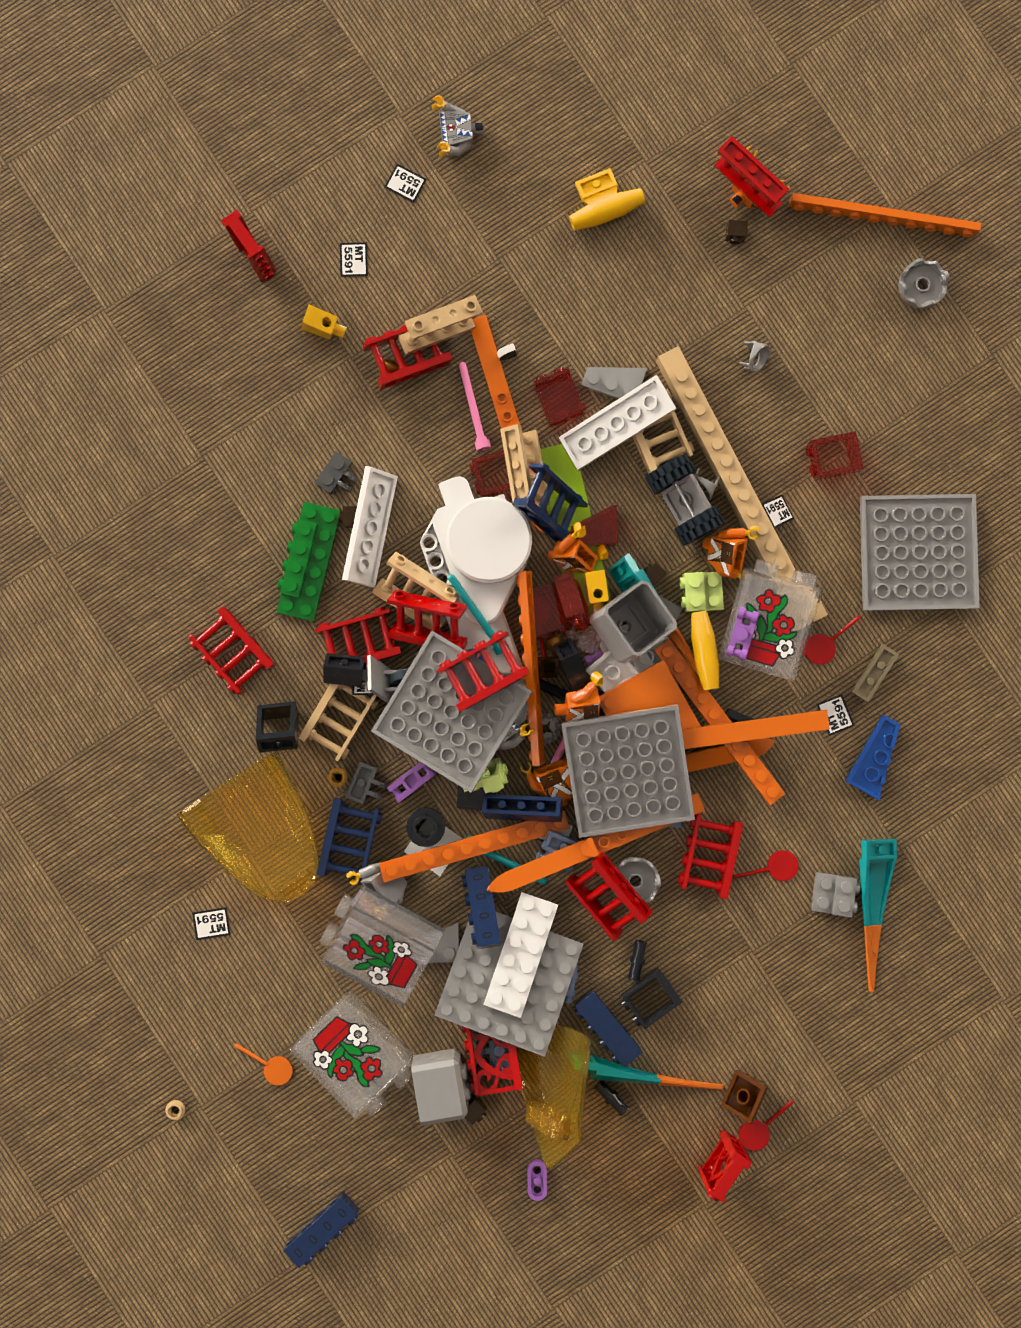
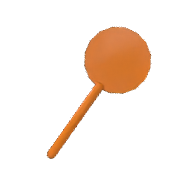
M239 1044L234 1045L237 1049L265 1065L264 1075L269 1083L283 1085L291 1079L293 1067L288 1059L282 1056H275L266 1062Z

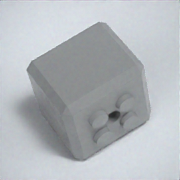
M640 581L628 588L590 616V624L619 663H626L641 656L673 632L677 625L676 620L647 581ZM622 622L628 624L629 629L627 632L622 630Z
M453 1048L414 1055L411 1070L421 1126L464 1119L468 1113L471 1090L470 1084L466 1083L468 1075L466 1063L463 1064L461 1052Z

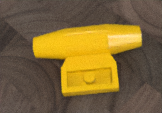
M611 168L576 181V189L582 202L587 204V206L569 216L573 230L599 226L628 214L645 203L642 190L638 188L617 193L618 184Z
M707 611L691 613V640L695 665L703 690L719 688V659L715 634Z

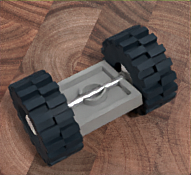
M687 453L672 459L645 477L654 494L661 492L679 526L674 531L683 546L694 542L726 523L717 506L712 507L701 489L693 474L696 469Z

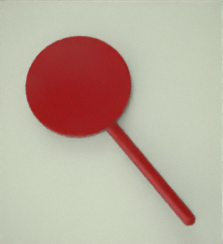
M861 616L854 618L831 638L825 634H816L810 637L805 645L807 658L815 664H826L831 661L836 652L834 640L856 623Z
M780 850L770 856L767 868L733 875V878L736 879L769 871L770 875L776 880L788 881L798 871V860L791 852Z
M790 1100L765 1123L759 1120H754L753 1124L745 1122L739 1129L741 1144L751 1151L763 1149L770 1139V1132L767 1126L789 1108L794 1101Z

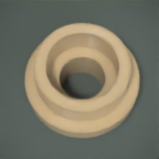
M179 1100L169 1102L165 1109L167 1117L171 1120H179L185 1114V1105ZM173 1107H178L179 1112H174Z

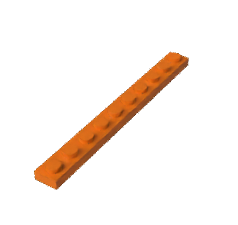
M793 193L789 199L788 207H792L796 211L811 210L815 214L830 213L834 217L848 216L853 220L867 219L871 223L886 222L890 226H897L899 224L905 225L909 229L924 228L928 232L942 231L947 235L961 234L965 238L975 237L981 230V223L797 193Z
M532 571L518 572L519 576H517L516 582L520 589L518 605L521 607L519 623L523 634H521V644L524 646L522 662L530 672V675L523 679L527 688L533 691L526 702L528 703L526 719L530 730H534L533 734L528 735V741L531 742L529 759L532 761V766H541L545 764Z
M670 639L653 650L660 660L665 661L675 681L708 725L732 723L708 690H703L699 677ZM746 741L723 744L768 805H772L785 795V792Z
M565 810L562 813V822L524 821L380 862L379 867L383 882L544 837L549 829L555 832L568 830L570 828Z

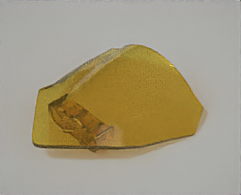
M557 1023L545 1057L517 1047L523 1086L521 1093L526 1105L525 1121L534 1129L547 1168L555 1167L582 1142L581 1120L591 1052V1041L586 1035Z

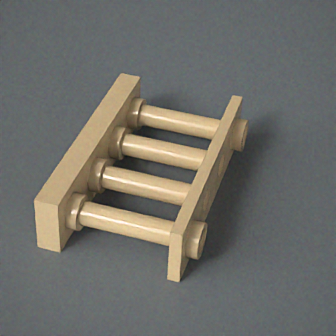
M470 296L406 320L404 323L409 332L399 335V342L405 354H411L474 330L475 325L472 317L483 314V311L476 296Z
M666 389L667 393L669 394L670 398L672 399L669 390ZM675 411L649 426L652 427L670 419L674 430L650 440L644 438L642 433L644 430L633 436L648 474L656 470L659 464L687 453L690 459L693 456L694 447L690 441H687ZM678 436L682 447L661 456L652 457L650 450L653 446Z
M519 424L500 429L513 502L515 498L527 497L536 473L529 468V464L543 463L537 430L522 433V428ZM543 480L534 498L535 504L538 506L547 487Z
M397 552L386 563L392 567L387 580L382 578L372 591L373 594L387 602V599L395 590H401L393 585L400 572L409 578L402 590L404 592L410 593L416 582L425 588L421 596L430 597L431 593L441 598V600L455 602L459 597L453 587ZM404 607L405 614L415 620L414 609ZM422 611L423 626L433 630L432 613ZM440 615V628L447 620L442 615Z
M330 684L298 739L304 742L312 739L337 753L338 755L335 760L339 762L341 759H346L350 752L348 749L350 743L369 711L376 708L379 700L376 695L372 697L352 695L367 704L362 714L336 700L337 697H335L338 690H344L352 695V686ZM328 706H333L357 720L352 731L327 717L325 711ZM324 723L348 737L344 745L340 747L318 734L317 730H315L317 724Z

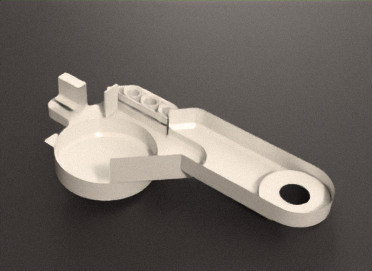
M459 476L443 481L438 486L445 506L437 509L420 541L430 573L437 578L440 575H445L447 578L450 574L455 575L495 633L501 630L503 633L508 632L509 637L504 640L509 645V649L518 665H521L523 668L503 611L517 585L516 578L519 576L518 572L524 571L532 547L530 525L524 514L514 507L512 503L506 501L504 494L496 497L474 499L469 483L464 477ZM427 539L435 541L432 548L428 549L424 546ZM434 557L441 559V564L437 567L432 566L430 563ZM447 580L446 584L452 587L449 580ZM460 596L455 601L459 604L466 605ZM467 607L464 614L458 619L459 636L467 637L468 644L464 650L475 649L474 645L482 640L488 642L490 640ZM446 616L448 624L451 629L450 617ZM493 646L487 648L498 670L506 676L512 674L510 671L512 669L504 654L496 655L492 650ZM523 678L517 681L527 688ZM528 703L524 705L515 720L517 725L526 720Z

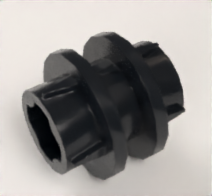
M424 807L411 814L407 821L406 830L408 837L413 843L418 846L429 847L441 840L445 833L446 824L439 811L434 808ZM422 819H428L431 824H434L435 829L430 835H424L421 830H418V824Z

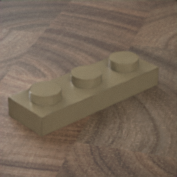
M881 644L851 693L868 703L899 654L886 645Z

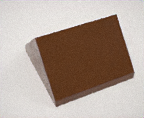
M736 1070L721 1106L749 1124H753L768 1088L763 1081Z

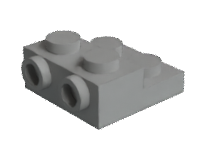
M816 872L811 910L852 917L853 913L857 912V902H854L855 894H859L860 883L854 877Z

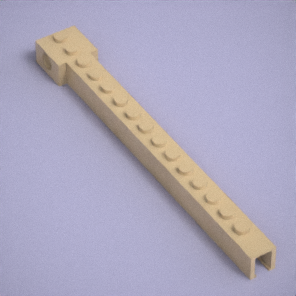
M679 346L658 356L656 363L716 478L720 477L718 482L742 528L749 530L752 526L759 527L758 531H751L753 535H759V537L755 540L749 537L748 539L776 593L780 596L786 594L788 597V604L780 615L785 614L787 617L794 619L795 627L791 629V632L798 631L827 616L828 614L811 582L802 583Z

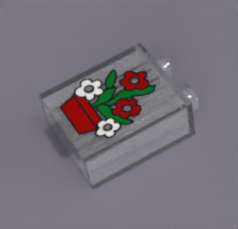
M757 559L754 568L746 567L743 569L718 659L795 681L800 671L824 588L815 585L817 575L795 570L793 578H787L777 575L779 565ZM740 607L746 608V611L760 612L746 661L739 660V657L726 656ZM744 618L743 623L750 625L751 620ZM736 643L735 648L742 650L743 644Z
M362 885L355 898L345 893L338 904L334 915L343 920L339 926L330 922L323 933L319 943L328 948L321 963L404 1007L434 954L445 929Z
M351 988L290 1049L291 1053L355 1119L363 1111L370 1117L373 1116L386 1103L387 1099L382 1093L392 1083L400 1089L412 1078L410 1065L415 1054Z

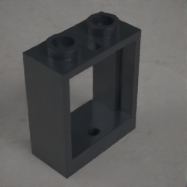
M571 638L553 645L572 692L583 689L590 680L579 652Z
M296 701L257 705L256 743L259 753L298 749L299 712ZM290 717L289 731L264 733V720Z
M658 967L621 993L623 998L621 1000L622 1005L627 1011L631 1009L634 1014L632 1016L638 1027L642 1025L644 1029L682 1003L681 998ZM656 978L671 1000L646 1018H643L629 997Z

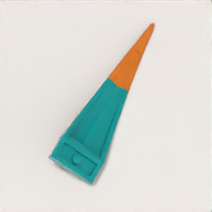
M630 553L607 569L616 585L623 592L640 581L649 582L654 589L643 568L639 570L636 561L631 557ZM676 626V629L667 637L698 675L694 654Z
M892 838L861 840L862 859H859L868 988L870 993L874 992L882 922L897 860V839Z
M571 1052L570 1060L580 1072L590 1073L591 1080L723 1090L724 1088L723 1084L663 1076L628 1066L624 1067L621 1064L618 1065L615 1062L591 1053Z

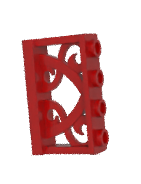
M235 210L222 219L221 222L239 252L243 250L247 255L246 257L261 282L264 280L268 281L274 277V273L277 271L264 246L257 245L242 215L238 210Z
M462 1026V1031L467 1033L468 1040L464 1041L465 1051L470 1054V1061H467L468 1072L473 1074V1081H470L471 1092L475 1093L476 1097L522 1090L517 1047L504 1041L499 1042L496 1038L491 1037L497 1046L508 1048L509 1053L499 1058L496 1068H494L480 1055L490 1036L482 1033L476 1035L473 1030ZM473 1039L479 1040L475 1050L473 1046ZM503 1060L508 1061V1062H509V1067H508V1068L502 1067V1070H503V1071H501V1070H500L501 1062H502ZM476 1062L483 1068L478 1073ZM494 1075V1084L489 1088L483 1087L480 1083L481 1076H487L488 1082L491 1076ZM499 1078L513 1080L514 1085L496 1088Z
M725 1129L720 1133L721 1140L704 1165L699 1164L697 1167L700 1173L699 1176L705 1184L704 1188L708 1191L707 1195L714 1201L720 1200L723 1203L726 1201V1193L744 1168L748 1170L752 1164L740 1140ZM726 1161L725 1168L720 1171L723 1163Z

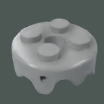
M923 258L916 259L900 275L898 288L901 298L914 308L925 309L934 306L947 292L949 273L944 271L937 261H925ZM918 281H924L927 284V288L924 290L920 289Z
M629 857L619 862L616 868L629 883L632 876L637 875L640 877V884L632 887L646 903L652 901L661 886L660 876L656 867L650 861L641 857Z

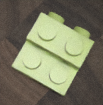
M717 572L682 574L680 589H683L684 597H681V608H685V612L724 610L722 576Z
M500 757L491 760L473 791L483 787L485 793H495L504 788V784L508 783L506 776L508 769L505 763L502 764Z

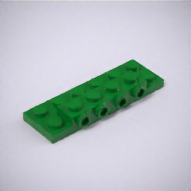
M308 502L303 503L300 519H298L297 523H293L292 526L293 542L289 541L287 546V552L290 554L288 560H284L282 571H285L284 578H280L278 583L281 596L276 613L315 622L340 521L339 514L341 510Z

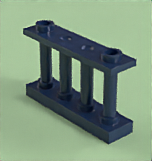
M529 464V468L536 473L527 497L515 498L512 505L555 542L562 541L570 534L568 533V527L576 508H587L588 504L582 499L581 495L575 493L552 472L547 464ZM543 480L547 483V487L538 506L535 504L534 498ZM554 490L559 495L549 516L545 509ZM565 500L569 503V507L560 526L556 519Z
M333 799L316 875L325 876L330 871L347 874L350 871L359 872L360 869L333 864L332 861H329L331 853L334 854L335 852L364 858L362 868L368 866L376 826L381 823L383 813H380L379 807H376L374 813L345 807L342 804L343 799ZM345 814L371 820L370 832L341 826V823H338L339 816ZM341 833L368 839L366 851L337 845V842H334L335 834L339 835ZM359 878V882H358L359 885H362V883H361L362 878Z

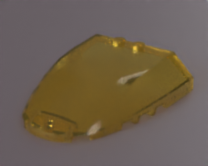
M274 751L177 814L179 820L202 849H205L212 856V859L219 863L229 875L236 878L241 885L264 900L277 901L278 903L289 902L299 898L312 887L319 865L315 837L299 790L278 751Z

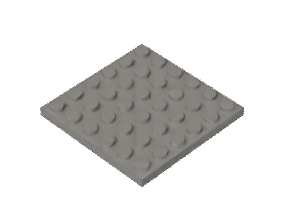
M976 494L860 497L863 611L979 608Z
M431 631L371 732L472 793L533 691L515 682L465 711L459 712L456 704L460 703L457 692L446 672L439 674L437 669L441 668L440 664L450 659L452 662L457 659V654L464 650ZM475 656L471 657L470 660L483 684H486L487 687L494 684V678L486 663ZM463 662L453 667L452 669L466 694H469L470 697L476 694L477 688Z
M678 704L561 723L579 838L695 820Z
M496 912L501 944L497 947L477 950L476 945H472L471 933H474L473 925L469 926L468 921L434 1016L545 1057L583 943L549 931L522 1016L519 1018L484 1005L513 918Z

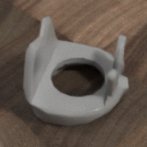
M745 341L744 344L748 345V349L752 350L749 363L739 362V364L744 366L743 370L758 371L765 365L770 355V348L767 344L758 343L757 341ZM758 353V360L754 365V359Z
M698 468L694 476L706 488L707 491L703 492L708 501H710L714 490L718 486L720 477L716 479L715 483H712L707 479L697 476L700 470Z

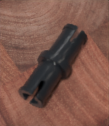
M635 940L633 955L630 956L631 966L628 976L630 980L640 981L642 965L645 964L646 941Z
M599 1080L593 1088L605 1099L606 1104H610L620 1116L624 1115L629 1106L618 1096L616 1090L613 1091L603 1080Z

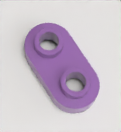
M539 1159L532 1160L527 1167L528 1195L535 1201L544 1199L547 1194V1167ZM536 1166H539L541 1168L538 1172L534 1171L533 1169ZM539 1186L541 1189L539 1191H535L534 1187Z

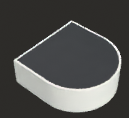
M514 344L507 345L497 352L500 361H506L518 356Z

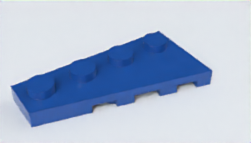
M885 715L880 717L847 775L845 782L880 801V793L885 783V775L890 765V757L895 747L901 724Z

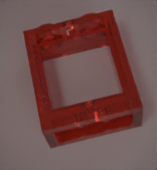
M856 431L815 439L807 443L805 448L808 458L810 457L811 461L809 470L811 476H814L815 481L856 473L864 469ZM845 440L850 467L822 472L817 445Z
M504 450L471 459L472 465H470L472 476L476 475L478 482L475 483L476 492L481 494L482 497H490L511 491L509 483L485 490L479 468L481 463L505 457Z
M569 571L554 577L566 619L575 631L588 629L591 626L590 613L580 583L573 572Z

